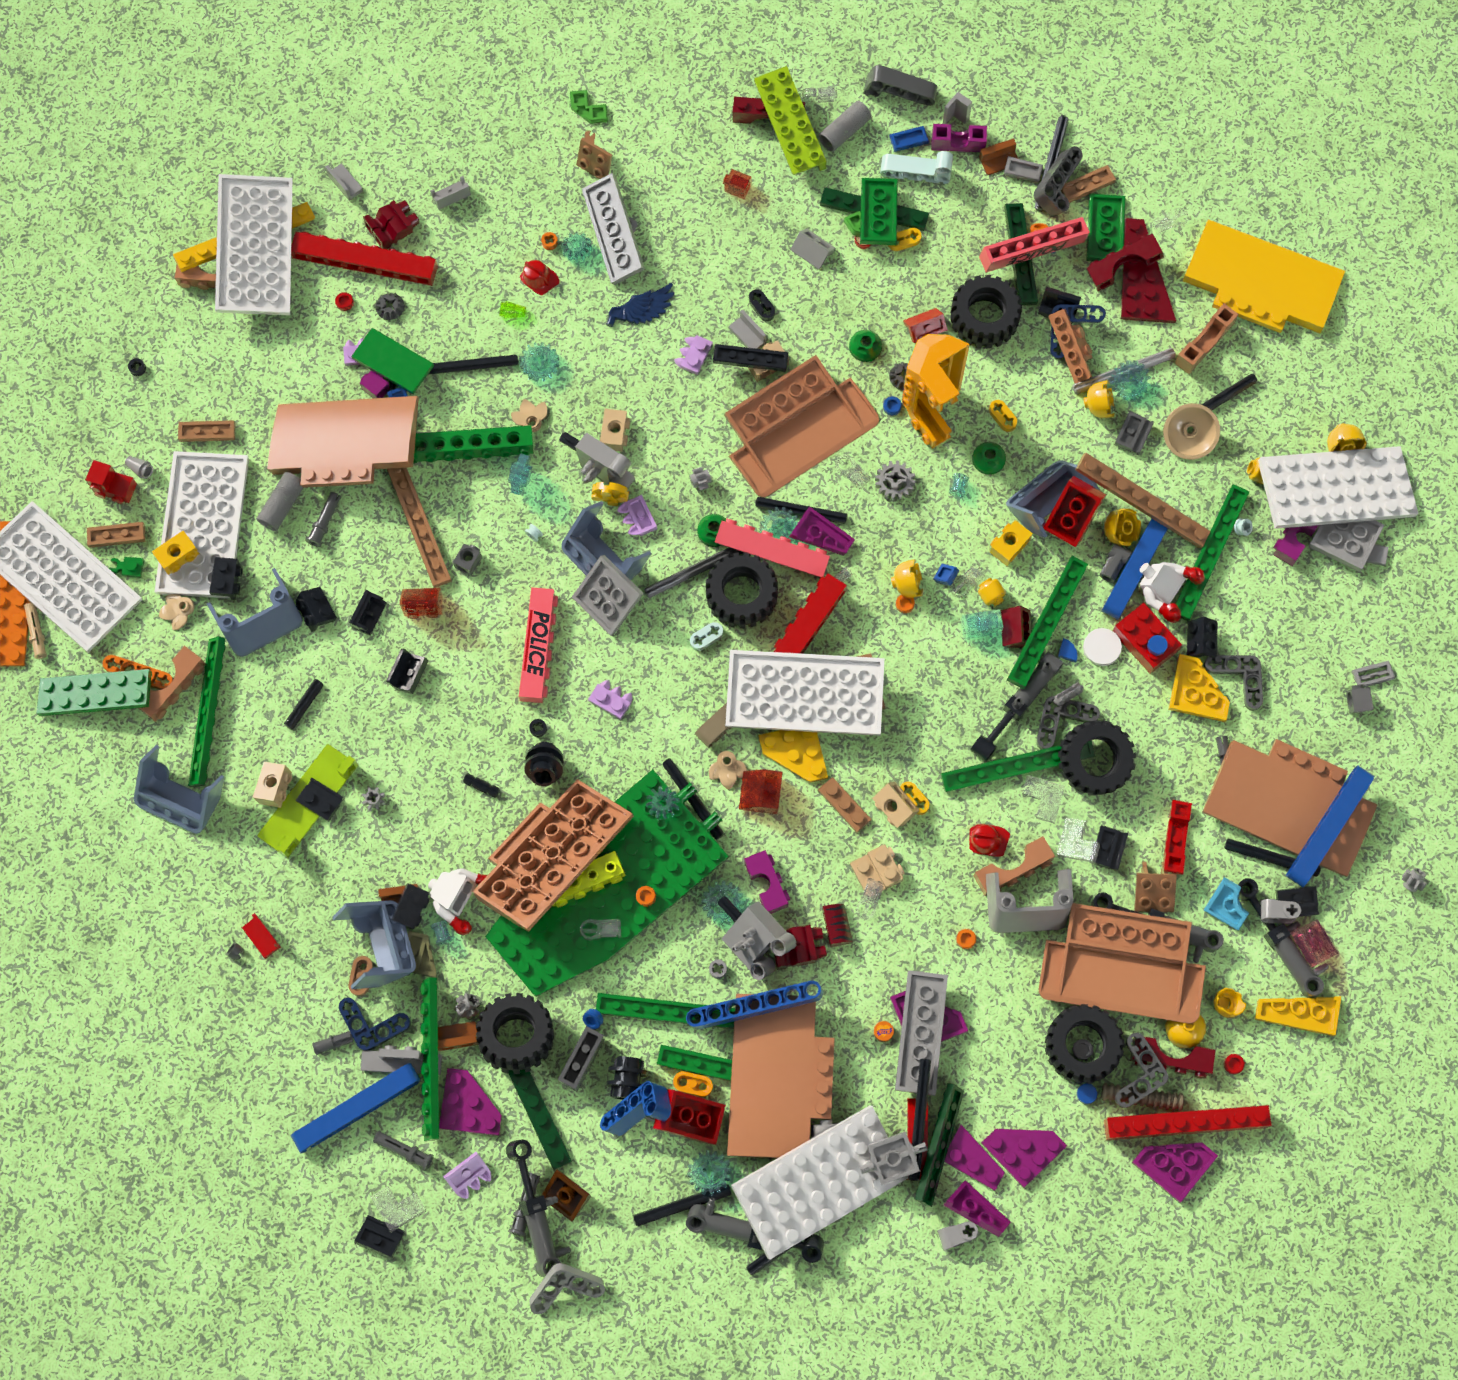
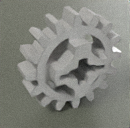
M899 460L896 461V464L889 461V466L882 464V470H877L878 475L875 476V481H877L875 487L880 488L879 494L885 493V499L890 496L891 501H894L895 497H898V500L901 501L903 495L907 498L908 492H913L912 486H915L916 482L913 480L915 473H911V467L905 468V462L899 465Z

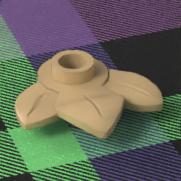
M523 399L520 411L511 413L512 420L520 426H527L533 421L536 424L532 426V432H536L541 428V421L547 416V405L545 402H541L535 407L530 401Z
M169 594L165 597L167 604L161 608L159 617L164 620H171L172 629L178 630L187 623L188 615L194 611L195 606L188 597H181L179 594Z
M730 751L721 752L717 757V762L713 763L709 768V778L711 780L719 778L721 784L728 790L734 786L737 777L745 779L748 775L745 764L736 760L735 755ZM725 757L730 758L729 764L723 762Z

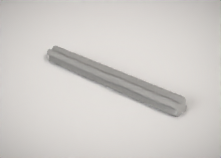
M1169 348L1085 381L1078 382L1073 385V391L1075 394H1080L1088 391L1097 382L1106 380L1112 382L1174 359L1176 356L1173 348Z

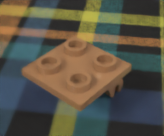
M589 130L585 132V138H581L576 165L595 177L602 179L609 175L613 155L594 144L596 134L594 133L590 136L591 131Z
M1142 862V873H1136L1134 911L1149 912L1151 909H1155L1161 912H1174L1177 874L1163 871V862H1161V874H1149L1147 862Z

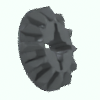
M387 292V294L380 295V298L376 300L375 309L381 318L393 320L403 313L405 305L402 297L396 293ZM386 301L390 304L393 303V309L387 307Z
M903 361L895 364L889 374L891 384L900 390H904L905 382L903 377L899 375H902L903 370L906 373L908 363Z

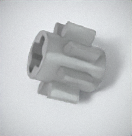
M702 467L693 469V474L689 475L693 488L698 487L699 491L709 488L708 483H711L712 480L708 470H703Z
M378 787L375 790L368 788V792L362 794L363 798H365L362 804L363 806L369 805L368 810L370 812L373 808L380 811L379 807L381 804L386 805L382 800L386 795L384 793L379 794L380 789ZM372 796L376 797L375 802H372Z
M1415 867L1411 871L1406 869L1402 876L1403 886L1412 892H1416L1417 889L1423 891L1428 881L1425 879V872Z
M466 993L464 996L461 995L456 999L458 1004L455 1008L461 1017L469 1019L480 1012L478 1009L480 1002L475 995Z

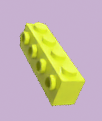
M613 851L593 860L552 906H564L572 898H575V900L586 896V892L591 890L596 892L603 889L605 884L610 882L615 884L622 881V877L626 875L617 853Z

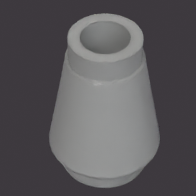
M132 456L126 458L125 465L139 478L147 479L153 473V466L150 462Z

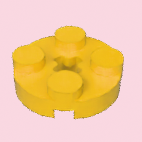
M598 482L592 486L591 499L594 501H605L609 506H618L619 503L628 501L629 491L627 492L628 488L621 484L609 482V486L603 485V482Z

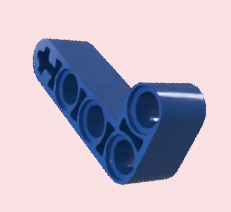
M651 1081L643 1083L602 1117L600 1128L605 1132L621 1136L646 1116L666 1121L671 1114L667 1089Z

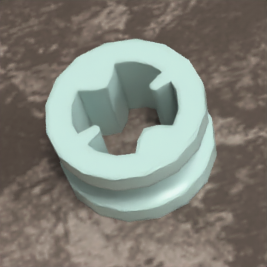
M1240 518L1236 520L1234 530L1237 535L1248 536L1252 532L1253 526L1250 519Z
M530 524V528L524 532L534 542H538V537H542L543 533L536 526Z

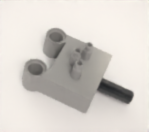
M567 432L561 434L560 442L577 452L580 466L583 467L581 473L586 475L583 479L585 483L592 482L593 479L598 477L608 485L609 482L629 488L635 480V477L627 471L632 463L624 455L616 452L588 433H585L580 441Z
M726 896L719 899L718 905L735 922L722 937V940L750 970L752 977L756 980H762L775 971L774 961L763 955L770 947L775 955H784L795 948V937L791 933H787L759 901L750 905L741 913Z

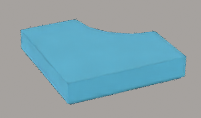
M1225 877L1204 908L1205 912L1238 931L1249 915V912L1240 903L1239 893L1241 887Z

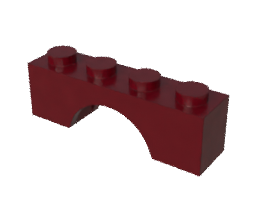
M734 96L733 123L751 124L758 119H769L761 98Z
M1146 234L1140 237L1139 241L1133 244H1126L1118 252H1111L1106 258L1092 262L1087 267V271L1097 291H1101L1115 284V273L1123 263L1140 261L1149 266L1164 258V255L1154 234Z
M1144 1036L1165 1070L1167 1068L1174 1069V1073L1186 1075L1187 1072L1195 1073L1194 1077L1203 1079L1213 1074L1216 1050L1195 1046L1188 1056L1176 1059L1165 1055L1158 1047L1155 1038ZM1133 1037L1132 1046L1136 1045L1139 1048V1051L1136 1052L1137 1055L1147 1050L1146 1047L1141 1049L1139 1046L1140 1039ZM1131 1054L1130 1061L1135 1062V1066H1139V1064ZM1144 1054L1142 1056V1063L1145 1065L1152 1064L1153 1059L1151 1055Z

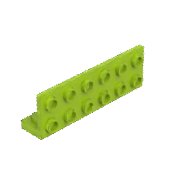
M785 66L754 78L755 85L792 175L817 166L819 171L826 169V159L788 67Z
M327 744L287 795L285 801L282 802L281 808H277L257 837L286 858H289L320 817L296 802L302 790L308 785L310 779L314 778L338 793L359 766L356 760L351 756H345Z

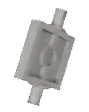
M904 1131L867 1145L871 1162L859 1167L862 1174L874 1170L879 1177L881 1185L919 1172L916 1154L928 1150L925 1142L913 1147Z

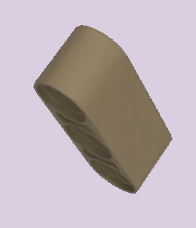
M727 703L695 732V735L708 748L713 746L712 743L714 741L717 742L727 733V729L730 730L732 728L725 726Z

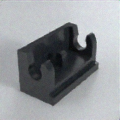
M365 590L349 621L351 628L371 636L387 604L383 597Z

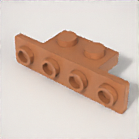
M1066 309L1049 315L1074 383L1076 384L1091 378L1092 375L1086 361L1093 358L1091 355L1092 349L1085 340L1083 328L1080 327V324H1071Z

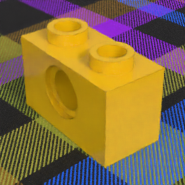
M1016 520L1012 524L1008 523L1002 530L1003 534L1000 538L995 537L990 544V553L1006 566L1028 544L1033 535L1032 532ZM1012 540L1014 544L1008 545L1005 541Z
M184 530L152 551L168 575L177 572L182 565L192 562L200 554ZM175 552H181L179 556L173 557Z

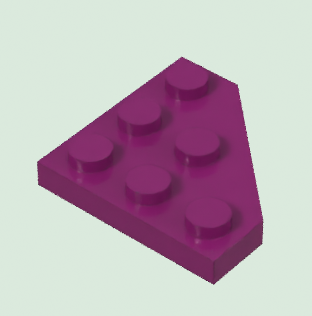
M906 991L890 996L901 1027ZM946 1006L944 1009L941 1042L968 1032L961 1012Z
M447 1068L439 1129L499 1136L502 1115L468 1070Z
M995 1129L981 1142L1023 1188L1067 1147L1054 1131Z
M1203 1142L1145 1146L1132 1161V1164L1178 1203H1181L1218 1155Z

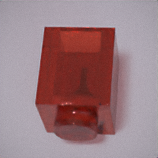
M732 169L729 175H725L723 180L725 192L745 199L752 185V177Z

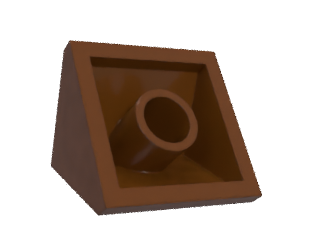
M558 1169L542 1193L545 1198L556 1196L558 1202L551 1206L571 1222L574 1221L591 1198L587 1191Z

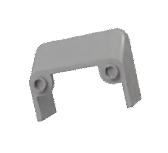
M1071 869L1057 871L1059 890L1053 896V906L1016 908L1015 897L1011 893L1000 892L999 873L986 874L990 929L995 933L1063 929L1067 924L1073 904Z

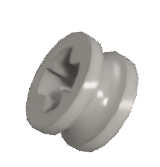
M722 960L712 961L709 966L710 975L719 979L724 977L727 972L726 964ZM714 965L723 966L724 969H721V974L712 971V969H715Z

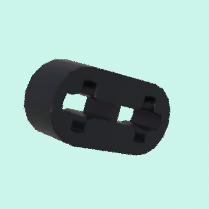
M752 290L749 294L751 307L761 320L771 321L775 316L774 306L761 290ZM755 295L760 297V304L757 300H754ZM763 307L766 311L770 310V315L764 314Z

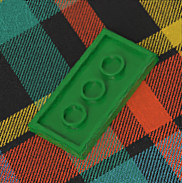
M862 178L860 244L896 245L898 179Z
M1089 194L1088 230L1090 233L1087 237L1086 261H1100L1106 258L1109 253L1118 252L1123 248L1126 196Z
M371 328L351 356L353 360L413 395L434 367V364L374 328Z

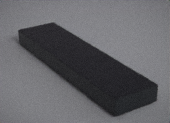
M715 344L713 363L786 372L789 352Z

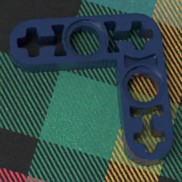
M1057 305L1052 310L1053 314L1060 308L1066 309L1071 323H1100L1106 316L1105 309L1098 305ZM1076 309H1082L1084 316L1081 319H1076L1073 312ZM1086 309H1090L1089 313H1095L1096 309H1098L1100 313H1103V316L1095 319L1094 315H1089L1090 319H1086ZM1051 324L1050 352L1054 358L1061 359L1064 357L1063 352L1057 355V352L1053 351V349L1057 348V342L1053 343V339L1057 340Z
M344 998L339 1003V1011L357 1046L363 1051H370L407 1031L411 1026L410 1018L404 1013H398L369 1028L357 1003L352 998ZM345 1003L353 1004L351 1010L354 1014L358 1012V1015L350 1017L351 1015L347 1010L343 1011ZM399 1018L406 1019L407 1021L404 1022L405 1026L401 1027L398 1025L394 1027L397 1031L393 1033L389 1023L392 1022L395 1025L399 1022ZM356 1019L362 1020L363 1023L362 1027L358 1030L352 1028V1022ZM381 1027L389 1029L387 1037L382 1038L379 1036L378 1032ZM372 1032H374L376 1038L379 1040L378 1042H375V1039L370 1040L369 1046L367 1047L365 1045H361V1043L363 1042V1037H366L367 1039L373 1037L371 1034Z

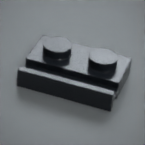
M311 778L308 785L305 786L296 799V802L329 822L345 798L314 778Z
M1101 825L1090 863L1118 871L1128 833Z
M1316 886L1275 890L1276 900L1293 901L1299 904L1301 908L1299 917L1319 915Z
M367 1215L354 1240V1244L392 1260L405 1231Z

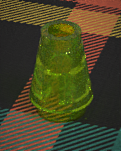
M506 300L500 303V317H504V319L525 318V306Z

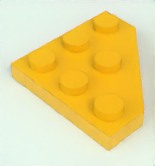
M1179 654L1168 710L1226 722L1230 704L1227 697L1219 690V686L1212 676L1207 673L1199 658Z
M779 730L758 735L762 754L765 757L775 761L809 783L828 779L817 732Z

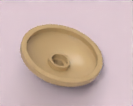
M1188 403L1177 407L1169 414L1164 424L1163 436L1167 447L1178 457L1191 460L1199 459L1209 454L1217 445L1220 437V424L1216 415L1206 406ZM1193 427V432L1187 433V428Z

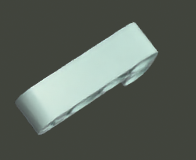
M941 151L937 153L936 159L885 154L882 156L880 174L883 177L908 178V180H926L925 182H943V184H947L950 182L953 154Z

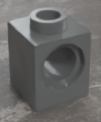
M463 544L453 561L454 567L472 576L482 559L480 549L472 544L470 546ZM467 556L473 557L471 561L464 560Z
M1363 684L1354 685L1351 690L1346 691L1349 714L1373 710L1370 687L1364 688Z

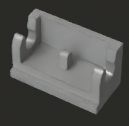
M464 176L460 177L459 182L437 192L434 189L430 190L438 210L471 195L469 185L465 182Z

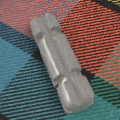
M1079 682L1073 684L1054 697V703H1057L1058 706L1065 704V702L1083 692V685H1080Z

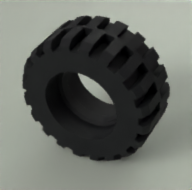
M981 275L975 276L974 280L971 278L966 280L965 285L961 284L958 287L952 301L950 320L953 323L952 328L954 332H958V337L961 340L965 338L966 343H969L970 346L972 343L976 344V348L986 346V349H990L993 345H996V347L1001 346L1003 340L1008 342L1011 339V335H1014L1017 331L1022 313L1021 298L1017 295L1018 291L1015 287H1010L1011 283L1007 280L1005 282L1001 281V277L998 276L991 278V275H985V277L981 278ZM979 301H990L1002 310L1003 316L995 322H981L971 315L969 307Z
M745 552L744 556H739V553H733V557L729 558L727 555L722 558L723 562L717 561L714 564V569L709 571L708 579H706L707 604L711 608L714 617L718 616L719 621L723 624L728 622L729 627L734 628L735 625H740V629H745V625L750 624V627H754L758 621L760 623L764 622L766 616L772 614L773 607H776L778 581L773 568H769V563L765 560L761 562L759 556L754 555V557H750V553ZM748 577L759 585L760 594L754 601L748 604H736L726 598L724 594L725 585L733 578Z
M1094 720L1074 727L1072 731H1069L1066 734L1065 740L1060 744L1062 748L1058 752V757L1061 763H1058L1059 769L1062 768L1064 772L1062 776L1064 779H1068V784L1072 788H1077V791L1081 793H1088V795L1112 793L1116 789L1123 787L1126 780L1131 778V771L1135 770L1136 764L1133 762L1136 758V752L1133 753L1132 747H1135L1134 743L1129 741L1127 732H1122L1121 727L1113 725L1112 722ZM1095 739L1107 743L1113 752L1112 768L1102 776H1093L1087 773L1080 759L1083 746Z
M511 993L505 994V998H495L494 1004L488 1003L485 1006L486 1011L480 1013V1021L476 1025L477 1041L487 1063L491 1062V1066L496 1070L500 1067L502 1072L507 1074L509 1070H512L514 1074H520V1070L525 1069V1072H529L533 1065L536 1068L540 1066L541 1059L546 1060L549 1056L548 1051L552 1050L554 1039L552 1018H550L547 1008L543 1007V1003L539 1000L535 1002L534 997L527 995L525 998L523 993H516V996H511ZM524 1020L533 1026V1037L529 1042L520 1047H507L497 1040V1031L508 1021Z
M1088 1004L1074 1005L1062 1011L1054 1019L1045 1037V1052L1049 1056L1048 1061L1050 1065L1056 1068L1055 1072L1058 1075L1061 1073L1065 1076L1064 1079L1068 1081L1074 1080L1078 1084L1082 1082L1091 1084L1104 1079L1118 1066L1124 1053L1122 1049L1125 1044L1121 1036L1123 1032L1121 1028H1118L1117 1020L1115 1018L1112 1019L1108 1011H1101L1095 1005L1093 1007H1088ZM1088 1026L1100 1035L1103 1042V1050L1099 1058L1095 1061L1084 1063L1070 1055L1066 1048V1037L1073 1028Z

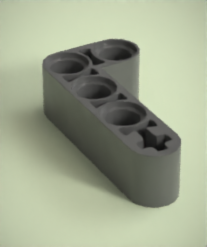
M876 65L866 77L864 94L866 96L875 95L874 97H878L883 91L919 104L931 106L935 104L938 86L933 82L882 65Z
M1073 146L1059 154L1034 191L1035 201L1052 217L1069 209V201L1060 190L1082 160V151L1077 146Z

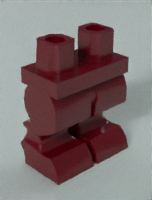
M393 200L390 204L379 208L375 219L371 215L363 216L365 227L382 249H389L392 244L413 233V228L419 224V218L415 213L406 217L405 213L410 211V207L405 200L399 203Z
M811 925L787 929L786 932L791 933L796 939L795 948L782 956L774 954L777 970L786 969L790 966L796 967L816 963L819 959L825 958L827 956L826 947H815L814 940L823 939L822 927L811 928Z

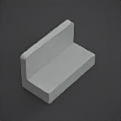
M957 92L945 106L942 124H948L953 117L966 124L970 119L972 101Z
M342 163L334 169H331L329 165L325 166L328 177L349 201L363 192V188Z
M809 229L800 231L791 247L792 252L817 269L822 267L826 258L832 255L836 249Z
M741 310L740 318L729 325V330L745 347L760 349L766 344V334L744 310Z

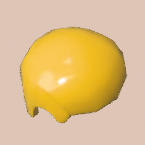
M1223 988L1216 993L1214 998L1215 1010L1225 1018H1234L1242 1014L1246 1008V1003L1242 1001V994L1232 988Z

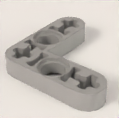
M563 1263L556 1264L549 1270L530 1297V1309L534 1314L545 1313L564 1287L589 1297H600L605 1292L604 1281L598 1276ZM576 1278L583 1279V1281L580 1283L572 1282ZM548 1286L555 1287L554 1290L549 1292L544 1290Z

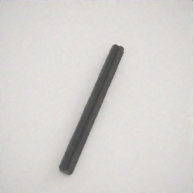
M726 548L644 589L645 594L648 598H651L713 568L717 561L723 562L722 558L727 555L731 558L733 553H739L740 555L744 552Z

